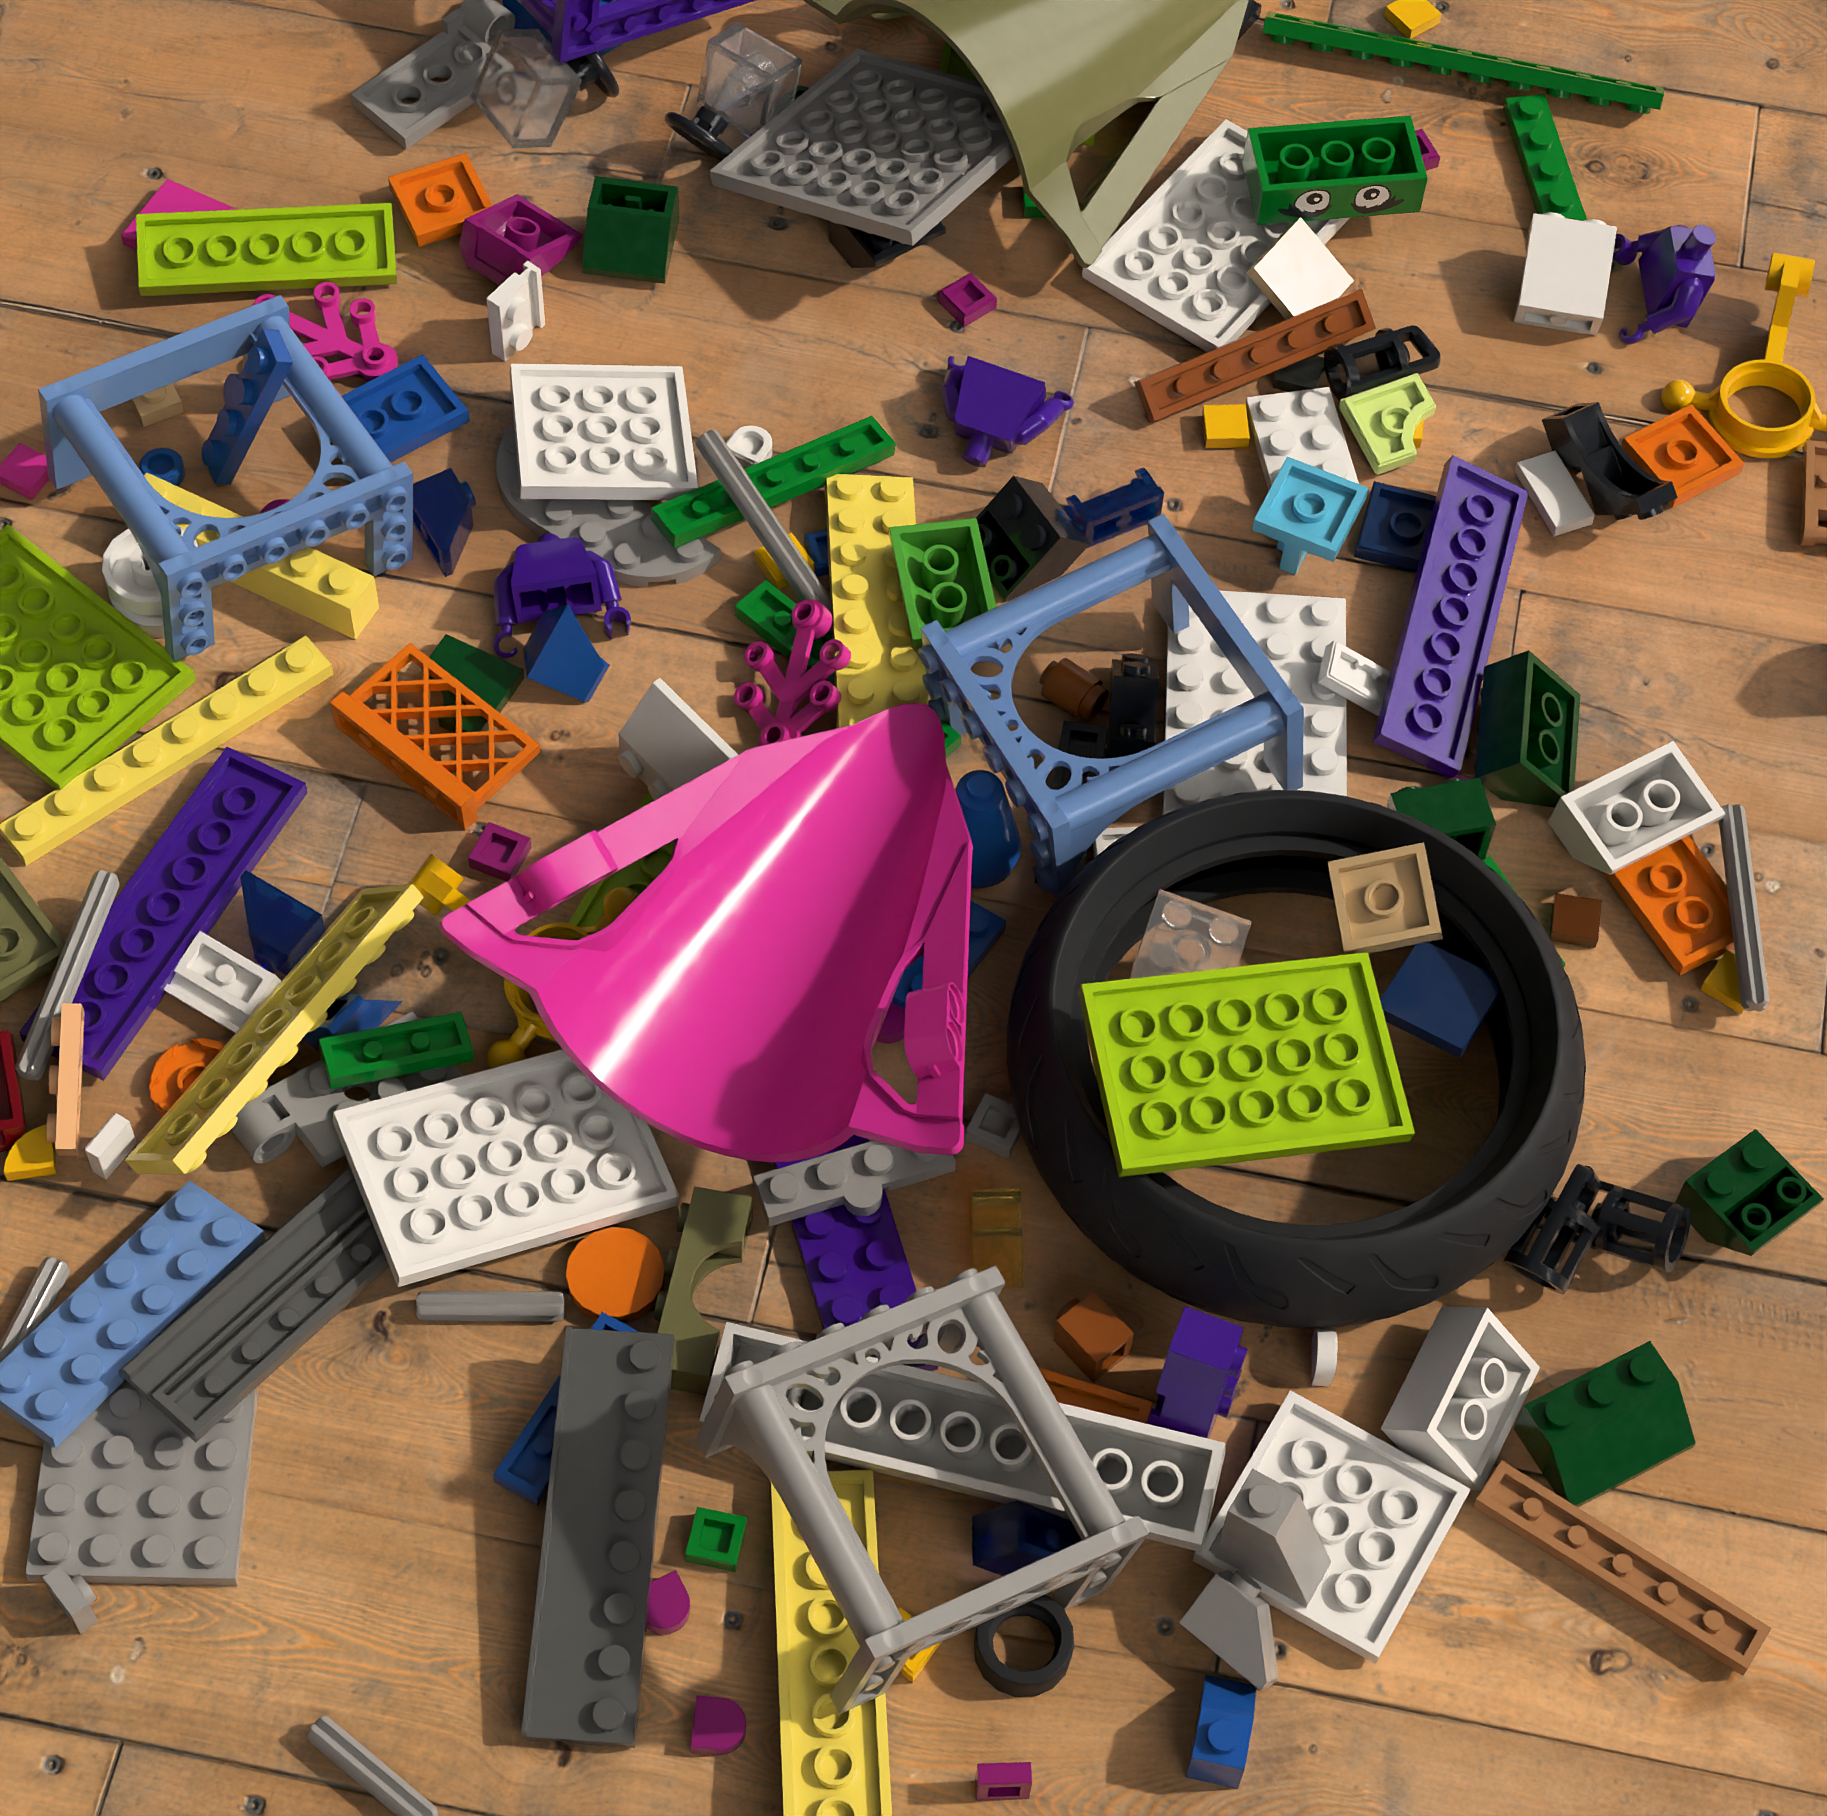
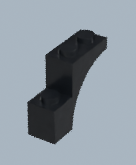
M1599 402L1577 403L1542 419L1552 451L1556 450L1565 467H1575L1577 472H1582L1596 515H1614L1616 520L1625 519L1633 515H1637L1639 520L1647 519L1664 511L1662 505L1678 498L1672 481H1664L1650 475L1639 467L1625 452L1611 431Z
M1126 653L1122 654V660L1112 659L1106 758L1132 755L1151 748L1156 744L1154 730L1159 674L1157 663L1149 662V656Z

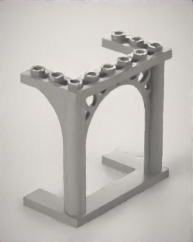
M996 1266L979 1273L974 1268L966 1270L954 1277L949 1285L935 1291L931 1286L922 1288L910 1295L905 1303L891 1309L888 1305L878 1306L867 1312L861 1318V1321L845 1327L843 1323L834 1324L821 1331L815 1340L800 1346L798 1342H790L775 1350L767 1360L757 1364H753L751 1360L733 1366L724 1374L722 1384L714 1396L712 1406L705 1416V1421L696 1439L705 1458L734 1446L745 1452L762 1469L785 1504L860 1645V1648L830 1694L839 1714L885 1694L910 1656L1055 1590L1053 1592L1055 1599L1064 1610H1067L1106 1592L1149 1535L1139 1515L1125 1521L1000 1302L998 1295L1004 1287L1005 1281ZM924 1334L916 1349L910 1347L907 1340L914 1342L920 1335ZM976 1346L981 1349L977 1357L982 1359L986 1365H976L971 1362L969 1357ZM875 1354L878 1362L871 1363L866 1359ZM915 1363L941 1366L959 1372L981 1384L1003 1404L1017 1424L1082 1541L904 1621L833 1489L825 1460V1437L833 1409L842 1396L855 1383L878 1370L901 1364ZM831 1372L835 1373L839 1381L834 1385L826 1386L819 1380L828 1378ZM792 1388H804L813 1392L821 1402V1409L814 1412H806L795 1408L788 1402L786 1391ZM792 1424L801 1427L810 1426L813 1436L804 1441L801 1436V1427L794 1429Z

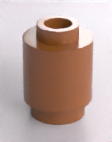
M1063 658L1058 663L1052 661L1043 671L1039 681L1043 685L1041 695L1077 719L1083 717L1091 721L1101 711L1109 695V691L1102 687L1103 683L1100 679L1068 658Z

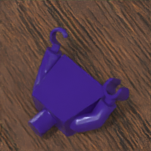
M1675 225L1639 235L1638 240L1633 242L1622 234H1616L1614 248L1619 250L1613 253L1612 259L1621 265H1629L1636 259L1638 253H1642L1638 259L1648 313L1646 315L1647 321L1638 324V330L1635 334L1626 336L1628 332L1627 327L1621 329L1620 339L1626 344L1637 343L1643 338L1645 332L1650 330L1653 334H1656L1672 326L1688 327L1715 281L1716 273L1711 247L1716 241V235L1712 229L1705 225H1697L1694 229H1689L1685 225Z
M954 356L948 357L947 373L941 386L946 417L954 422L955 434L968 439L962 459L971 465L986 467L993 448L1005 453H1013L1018 445H1027L1050 428L1062 415L1063 411L1071 409L1074 405L1073 398L1061 391H1056L1054 397L1045 400L1046 387L1043 381L971 356L967 357L966 363L963 366L954 364Z
M544 534L535 543L518 546L514 562H510L496 577L494 582L495 625L501 627V632L493 640V648L496 654L502 658H510L517 654V647L508 653L502 652L499 648V643L503 638L512 636V626H516L517 623L537 621L543 612L566 604L569 605L574 615L602 611L601 606H606L607 612L604 616L603 627L606 637L612 639L611 623L614 621L623 623L626 634L629 635L631 617L625 608L619 607L618 602L622 598L610 562L593 551H586L581 539L577 537L560 539L555 534Z

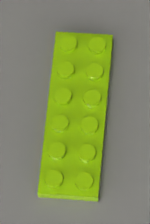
M392 203L136 214L140 296L315 288L323 282L334 283L337 287L397 284Z

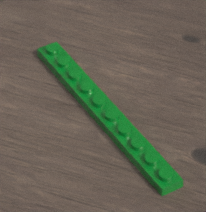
M1270 11L1266 15L1263 33L1271 34V41L1281 44L1293 45L1294 40L1297 39L1310 42L1311 49L1323 52H1333L1334 47L1349 49V56L1359 59L1372 60L1373 54L1389 57V64L1410 68L1412 63L1416 62L1429 65L1428 71L1441 75H1451L1452 70L1467 72V78L1477 82L1491 83L1492 77L1508 80V87L1518 90L1529 91L1531 90V85L1545 87L1547 88L1546 93L1548 95L1560 98H1570L1571 93L1586 95L1587 102L1601 106H1610L1611 100L1627 103L1626 109L1637 113L1650 114L1651 108L1660 110L1664 97L1663 87Z

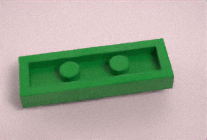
M462 1011L319 1039V1053L330 1089L472 1062L474 1049Z

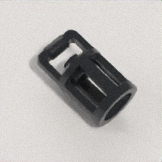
M1414 325L1395 331L1391 328H1383L1377 331L1375 337L1347 346L1337 343L1328 346L1324 353L1326 377L1332 392L1339 401L1415 373L1422 374L1437 369L1441 361V355L1436 346L1418 326ZM1404 342H1411L1422 356V359L1409 362L1410 355ZM1375 353L1380 371L1360 378L1354 359ZM1339 364H1342L1347 378L1346 383L1342 382L1337 366Z
M1576 1165L1559 1197H1550L1541 1213L1522 1237L1510 1248L1503 1260L1507 1266L1517 1273L1559 1294L1565 1295L1589 1247L1599 1232V1226L1587 1214L1601 1187V1181L1590 1166ZM1545 1217L1546 1221L1541 1231L1539 1232L1535 1242L1533 1243L1528 1255H1524L1523 1253L1525 1252L1529 1242L1531 1241L1542 1218ZM1575 1235H1580L1559 1274L1556 1272Z
M1601 1181L1599 1191L1607 1193L1602 1203L1596 1204L1593 1210L1592 1218L1599 1226V1232L1589 1248L1664 1272H1671L1680 1260L1688 1238L1691 1223L1689 1207ZM1629 1202L1666 1213L1662 1223L1630 1213ZM1575 1235L1572 1242L1577 1243L1580 1235ZM1622 1235L1655 1244L1654 1252L1651 1255L1619 1245L1617 1242Z

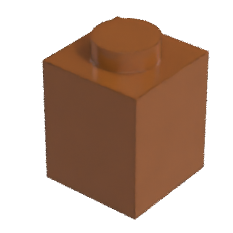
M1095 1291L1082 1301L1078 1298L1072 1299L1056 1315L1057 1321L1053 1341L1093 1383L1130 1354L1134 1333Z

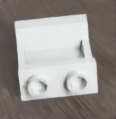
M1553 212L1534 213L1528 229V245L1522 283L1513 322L1597 336L1604 317L1617 227L1606 225L1603 221L1596 219L1579 221L1566 219L1561 214Z

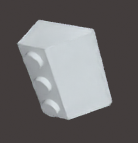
M661 678L651 684L618 734L620 749L618 760L622 768L629 776L633 778L638 776L648 786V791L654 801L738 755Z
M1672 741L1562 796L1548 823L1573 859L1611 875L1722 819L1725 812L1675 742Z
M1442 1306L1381 1430L1404 1453L1456 1480L1471 1490L1481 1491L1540 1367L1487 1307Z

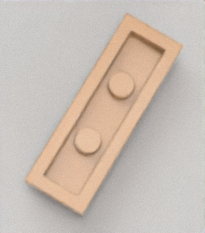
M62 1003L61 1017H52L51 1046H60L59 1065H50L49 1094L58 1095L57 1113H48L47 1143H55V1150L58 1156H79L85 1016L82 1004Z

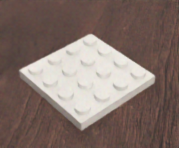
M510 365V387L520 499L671 500L698 488L682 366Z
M1290 1390L1209 1528L1203 1551L1195 1552L1193 1562L1215 1574L1230 1570L1234 1574L1238 1570L1216 1558L1215 1554L1227 1511L1252 1468L1300 1495L1331 1560V1564L1307 1607L1252 1578L1262 1589L1259 1595L1271 1606L1376 1664L1471 1489Z

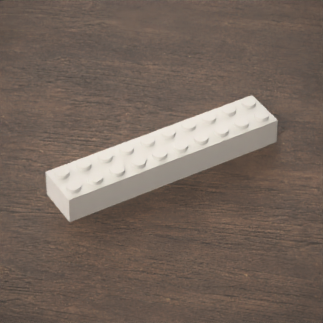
M726 1322L699 1421L702 1424L704 1423L705 1416L708 1414L714 1401V1396L722 1384L724 1374L730 1368L748 1360H751L753 1364H757L769 1359L775 1350L785 1344L798 1342L801 1346L808 1343V1341ZM870 1356L866 1358L871 1363L878 1362V1358ZM901 1364L878 1370L864 1377L842 1396L833 1409L825 1437V1459L867 1470L873 1469L875 1472L1070 1520L1008 1410L989 1390L977 1382ZM833 1372L830 1373L828 1378L819 1379L826 1386L834 1385L839 1381L837 1375ZM792 1388L786 1391L788 1402L795 1408L806 1412H814L821 1409V1402L813 1392L804 1388ZM1059 1403L1125 1521L1139 1515L1149 1532L1146 1539L1202 1552L1224 1461L1225 1443ZM792 1424L793 1427H794V1429H797L798 1427H801V1426H797V1425ZM810 1426L801 1427V1436L804 1441L813 1436Z

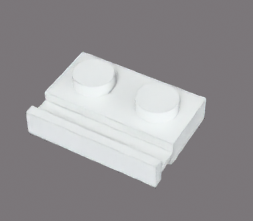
M529 261L523 264L524 272L521 275L514 272L486 298L492 354L504 362L516 351L523 350L529 344L533 337L532 329L536 325L540 328L545 326L541 269Z
M199 931L174 970L176 974L170 985L167 984L164 991L236 1034L279 985L281 980L266 969Z

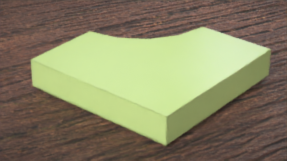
M1415 373L1343 398L1340 401L1339 409L1376 475L1415 462L1417 452L1413 442L1414 430L1422 420H1426L1434 415L1436 405L1419 374Z

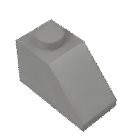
M1230 1570L1216 1573L1179 1623L1260 1691L1271 1687L1279 1676L1269 1603L1259 1595L1262 1589L1258 1583L1242 1571L1236 1570L1234 1574Z

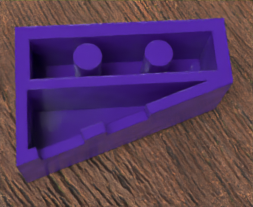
M1185 1306L1170 1344L1156 1393L1159 1394L1155 1409L1152 1408L1147 1424L1209 1439L1217 1415L1227 1418L1236 1394V1387L1242 1372L1241 1368L1248 1350L1239 1346L1244 1327Z

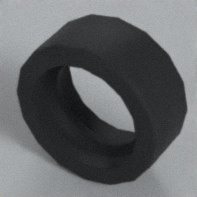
M1042 1595L977 1625L974 1638L975 1662L983 1678L998 1691L1014 1697H1035L1053 1689L1066 1675L1074 1649L1073 1625L1065 1610L1051 1597ZM1016 1616H1029L1042 1621L1049 1627L1054 1637L1055 1649L1052 1658L1043 1668L1036 1671L1020 1672L1006 1667L999 1661L994 1651L993 1638L996 1629L1005 1620Z

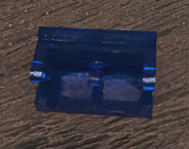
M1142 467L1135 470L1137 478L1132 479L1130 484L1081 503L1076 495L1066 498L1068 505L1062 507V509L1090 545L1087 548L1148 524L1149 520L1161 515L1164 491L1160 486H1157L1145 468Z

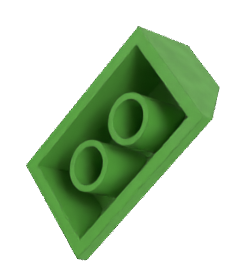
M977 518L889 527L888 533L912 645L918 648L923 647L921 627L937 620L943 630L947 631L996 608Z

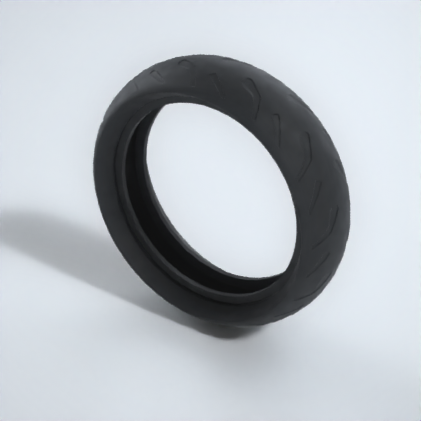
M1269 790L1241 792L1211 798L1164 814L1137 827L1129 834L1113 842L1089 862L1064 888L1039 924L1019 970L1012 993L1007 1024L1008 1075L1012 1102L1023 1139L1044 1182L1059 1202L1061 1208L1081 1232L1110 1259L1123 1266L1132 1275L1148 1285L1160 1289L1172 1298L1217 1315L1243 1322L1276 1327L1329 1328L1359 1325L1394 1317L1437 1300L1464 1285L1494 1264L1530 1227L1546 1206L1561 1180L1576 1142L1584 1104L1586 1060L1582 1023L1574 990L1562 966V960L1545 929L1526 903L1495 870L1488 867L1472 851L1443 832L1411 816L1382 805L1344 795L1323 792ZM1424 842L1443 939L1430 941L1429 943L1490 972L1500 993V997L1484 1020L1493 1043L1498 1066V1115L1494 1129L1473 1159L1449 1182L1430 1195L1405 1208L1375 1218L1331 1225L1289 1224L1241 1214L1195 1194L1164 1172L1119 1177L1098 1081L1091 1062L1088 1036L1078 996L1081 984L1105 982L1115 965L1137 942L1169 919L1192 908L1219 899L1269 892L1298 893L1334 900L1328 867L1329 861Z

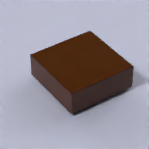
M1555 893L1552 902L1550 940L1595 948L1599 939L1602 900Z

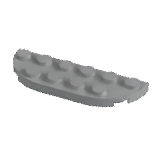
M514 423L503 436L497 452L496 474L500 494L508 510L520 523L540 536L555 534L560 539L569 537L580 538L586 551H593L610 562L617 582L638 587H648V582H662L675 579V583L679 584L705 573L721 560V549L703 537L673 548L651 521V508L653 506L644 500L520 499Z

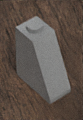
M1252 1468L1227 1511L1215 1557L1300 1605L1307 1607L1327 1572L1331 1560L1300 1495Z

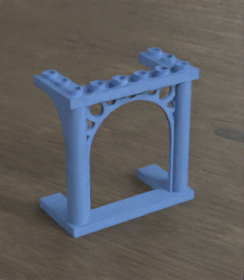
M281 295L38 389L48 477L55 488L60 489L93 476L124 520L138 543L160 591L165 648L174 662L189 655H197L206 648L215 645L211 588L221 583L236 580L247 572L267 564L277 563L290 554L309 546H317L328 538L347 530L360 528L364 524L365 565L373 576L388 570L398 569L406 562L413 560V473L405 462L393 466L290 328L289 306ZM262 329L279 330L293 364L273 403L292 396L314 427L319 438L321 455L313 478L297 496L273 510L253 516L239 518L211 517L190 512L169 502L146 480L102 417L100 411L242 355L245 365L249 351L254 347ZM336 458H340L342 465H332L331 462ZM333 478H341L350 481L351 484L331 490L324 485V482ZM185 523L189 525L185 529L183 537H180V534H182L181 527L176 524ZM213 530L219 535L218 539L199 547L194 545L197 535L203 531Z
M1165 514L1148 521L1149 536L947 631L943 630L937 620L921 627L923 647L919 648L918 652L927 670V674L923 675L922 679L931 698L928 701V706L936 712L940 721L943 720L960 735L968 733L972 740L979 738L984 745L983 753L990 769L994 773H1002L1006 779L1005 787L1011 801L1017 808L1023 805L1029 814L1027 820L1035 838L1034 841L1030 842V846L1037 861V866L1033 867V873L1040 888L1045 893L1051 891L1056 899L1075 878L1076 868L1087 849L1120 816L1148 798L1261 743H1264V763L1283 790H1298L1303 787V706ZM1151 579L1152 604L1171 631L1175 634L1189 627L1190 606L1254 696V698L1139 753L1117 758L1097 759L1079 757L1062 752L1036 737L1018 715L1013 703L1011 687L1013 674L1021 655L1042 632L1064 619ZM1010 644L1012 648L1009 652L1004 654L1000 651L1003 646ZM987 661L999 665L1002 668V672L994 677H981L974 674L970 669L977 662ZM996 689L1001 696L998 699L991 700V694L987 690ZM1016 725L1018 728L1010 731L1007 726ZM1038 754L1044 759L1037 770L1034 768L1033 757L1028 758L1030 755ZM1058 766L1068 768L1071 772V779L1066 786L1059 790H1052L1046 785V777L1052 769ZM1091 771L1098 775L1087 777V783L1082 784L1083 773Z

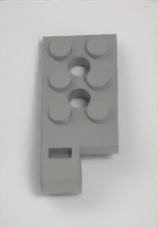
M464 0L461 7L442 19L443 31L352 92V105L407 150L514 76L513 64L495 51L494 48L502 44L512 33L515 26V16L497 0ZM435 77L450 78L449 80L442 83H436L431 81V79ZM404 98L419 99L412 104L400 102Z
M410 1012L386 1026L419 1019L413 1012ZM322 1060L270 1086L258 1098L247 1102L236 1115L238 1120L231 1131L256 1163H266L283 1154L294 1141L296 1133L320 1166L324 1167L345 1155L332 1122L334 1111L459 1078L463 1075L455 1065L411 1073L403 1079L391 1077L330 1089ZM362 1087L368 1090L371 1095L365 1100L356 1101L349 1099L344 1093L350 1088Z

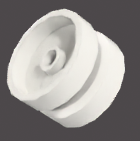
M128 528L111 541L103 555L102 573L109 591L108 595L111 606L152 638H165L160 591L138 543ZM181 528V533H182V534H180V537H183V533H184V531H185V530L182 529V528ZM194 540V545L198 547L196 540Z

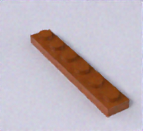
M1359 289L1135 381L1134 384L1148 421L1154 422L1322 352L1328 346L1337 343L1341 344L1375 330L1376 326L1363 290Z

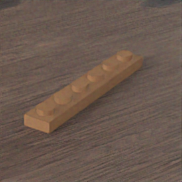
M1502 1460L1473 1505L1480 1512L1742 1676L1749 1668L1772 1629Z

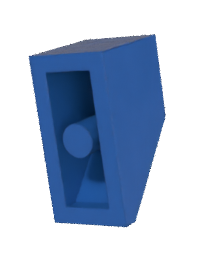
M1205 1674L1186 1778L1238 1789L1246 1765L1254 1720L1257 1687Z

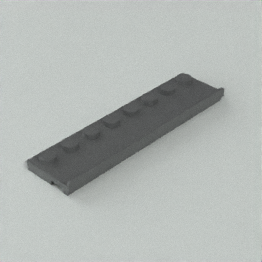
M351 1167L347 1168L119 1370L120 1377L123 1380H127L195 1443L390 1267Z
M566 1326L521 1730L523 1739L537 1742L551 1740L582 1745L635 1748L675 1347L674 1334L572 1328V1326Z

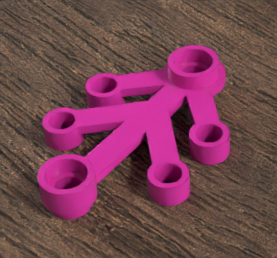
M320 283L314 288L313 292L315 305L318 309L322 310L326 328L289 312L290 328L296 335L312 341L303 345L329 380L360 374L369 382L398 367V357L395 350L379 341L375 327L376 310L371 300L357 299L351 303L349 308L351 322L356 327H359L363 345L347 338L339 310L341 302L340 293L334 283ZM271 294L261 295L255 300L253 305L276 296ZM325 295H331V296H332V297H330V298H322V297L325 296ZM360 312H369L365 315L358 314ZM340 354L348 359L328 364L322 357Z
M802 600L792 610V623L797 631L786 676L775 662L774 651L764 642L756 641L750 644L744 653L745 662L756 672L761 673L779 700L776 716L774 717L764 704V692L754 683L745 682L734 693L735 703L745 712L751 714L762 731L758 740V747L801 737V733L825 712L834 710L841 701L840 691L832 683L826 681L832 673L842 670L850 662L851 651L841 641L837 639L827 641L820 650L821 660L806 672L813 640L824 636L832 625L831 612L817 600ZM839 651L838 655L832 659L833 655ZM763 653L762 657L757 660V657ZM829 692L827 698L822 700L823 696ZM753 693L751 699L746 702L749 695ZM810 693L811 702L796 714L798 703Z

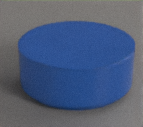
M153 449L147 452L140 460L139 470L143 475L147 472L176 486H179L185 478L182 457L172 449Z

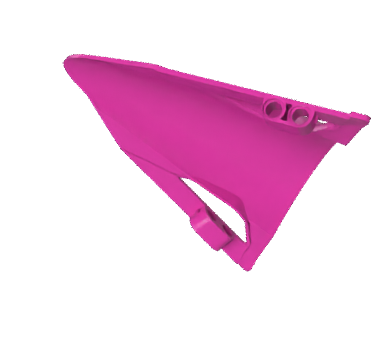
M901 704L883 710L854 725L748 749L598 832L596 830L591 831L543 857L524 869L516 877L447 914L439 923L440 931L468 956L530 993L539 1015L552 1036L575 1065L596 1086L638 1118L681 1141L724 1156L762 1162H790L809 1159L833 1150L853 1135L924 1154L954 1155L963 1148L964 1125L962 1124L973 845L946 763L945 738L941 721L936 712L927 704ZM674 841L670 863L663 872L610 925L601 931L577 941L525 936L516 933L515 929ZM924 954L922 989L909 992L906 997L904 1047L908 1062L918 1078L917 1101L915 1104H908L873 1069L871 1052L904 970Z

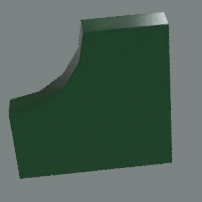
M445 634L429 656L430 659L499 713H501L524 680V669ZM449 690L441 691L444 697L443 706H456V695ZM482 716L462 717V732H483L489 730L488 721ZM456 717L438 718L439 727L456 733Z

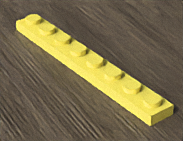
M307 636L302 637L78 775L63 789L57 788L0 824L1 836L26 866L333 676L332 664Z

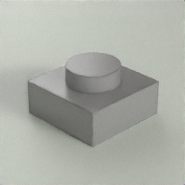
M59 1565L42 1577L51 1596L80 1634L98 1622L90 1605L97 1598L80 1574L71 1579L62 1566Z

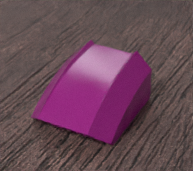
M516 194L465 218L459 250L468 270L473 268L501 285L514 272L521 275L524 272L523 264L526 261L540 268L542 277L575 247L583 235Z

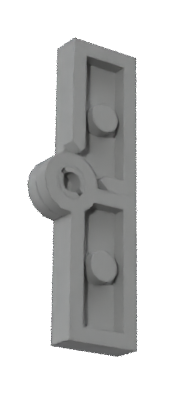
M870 1141L755 1175L754 1186L769 1227L841 1205H845L846 1209L853 1215L863 1217L875 1213L880 1208L882 1189L891 1191L955 1172L956 1162L953 1155L918 1153L878 1141Z

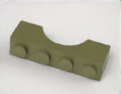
M694 1186L690 1204L683 1202L681 1204L676 1230L677 1232H682L679 1247L671 1246L669 1250L665 1275L671 1276L668 1292H659L654 1312V1320L660 1321L658 1333L674 1334L675 1338L670 1389L707 1395L720 1347V1330L710 1325L701 1317L693 1304V1297L699 1284L710 1273L720 1267L743 1261L753 1219L752 1197Z

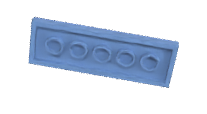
M189 1180L0 1363V1409L56 1449L125 1381L120 1377L119 1372L125 1364L265 1242L263 1230Z

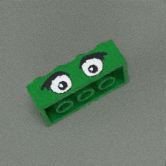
M1411 116L1248 128L1242 163L1257 225L1290 223L1300 217L1304 221L1415 213L1421 210L1428 177Z

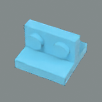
M1287 456L1254 518L1252 530L1278 540L1277 549L1283 551L1279 569L1296 575L1307 552L1334 562L1366 500L1368 487Z

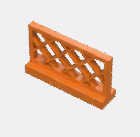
M411 643L406 645L351 695L342 691L330 702L335 726L464 830L469 828L478 819L477 810L541 752L538 742ZM410 661L423 669V680L398 681V672ZM449 690L456 695V706L430 707V691ZM423 692L424 707L398 708V693ZM391 693V709L372 710L364 704L373 694ZM456 717V733L430 734V718ZM462 717H484L488 721L489 731L462 732ZM424 719V734L403 735L397 730V720ZM514 741L523 748L513 758H495V742ZM489 743V759L462 760V744ZM456 744V760L436 761L430 756V746ZM418 746H424V751ZM489 770V780L476 792L463 783V771Z

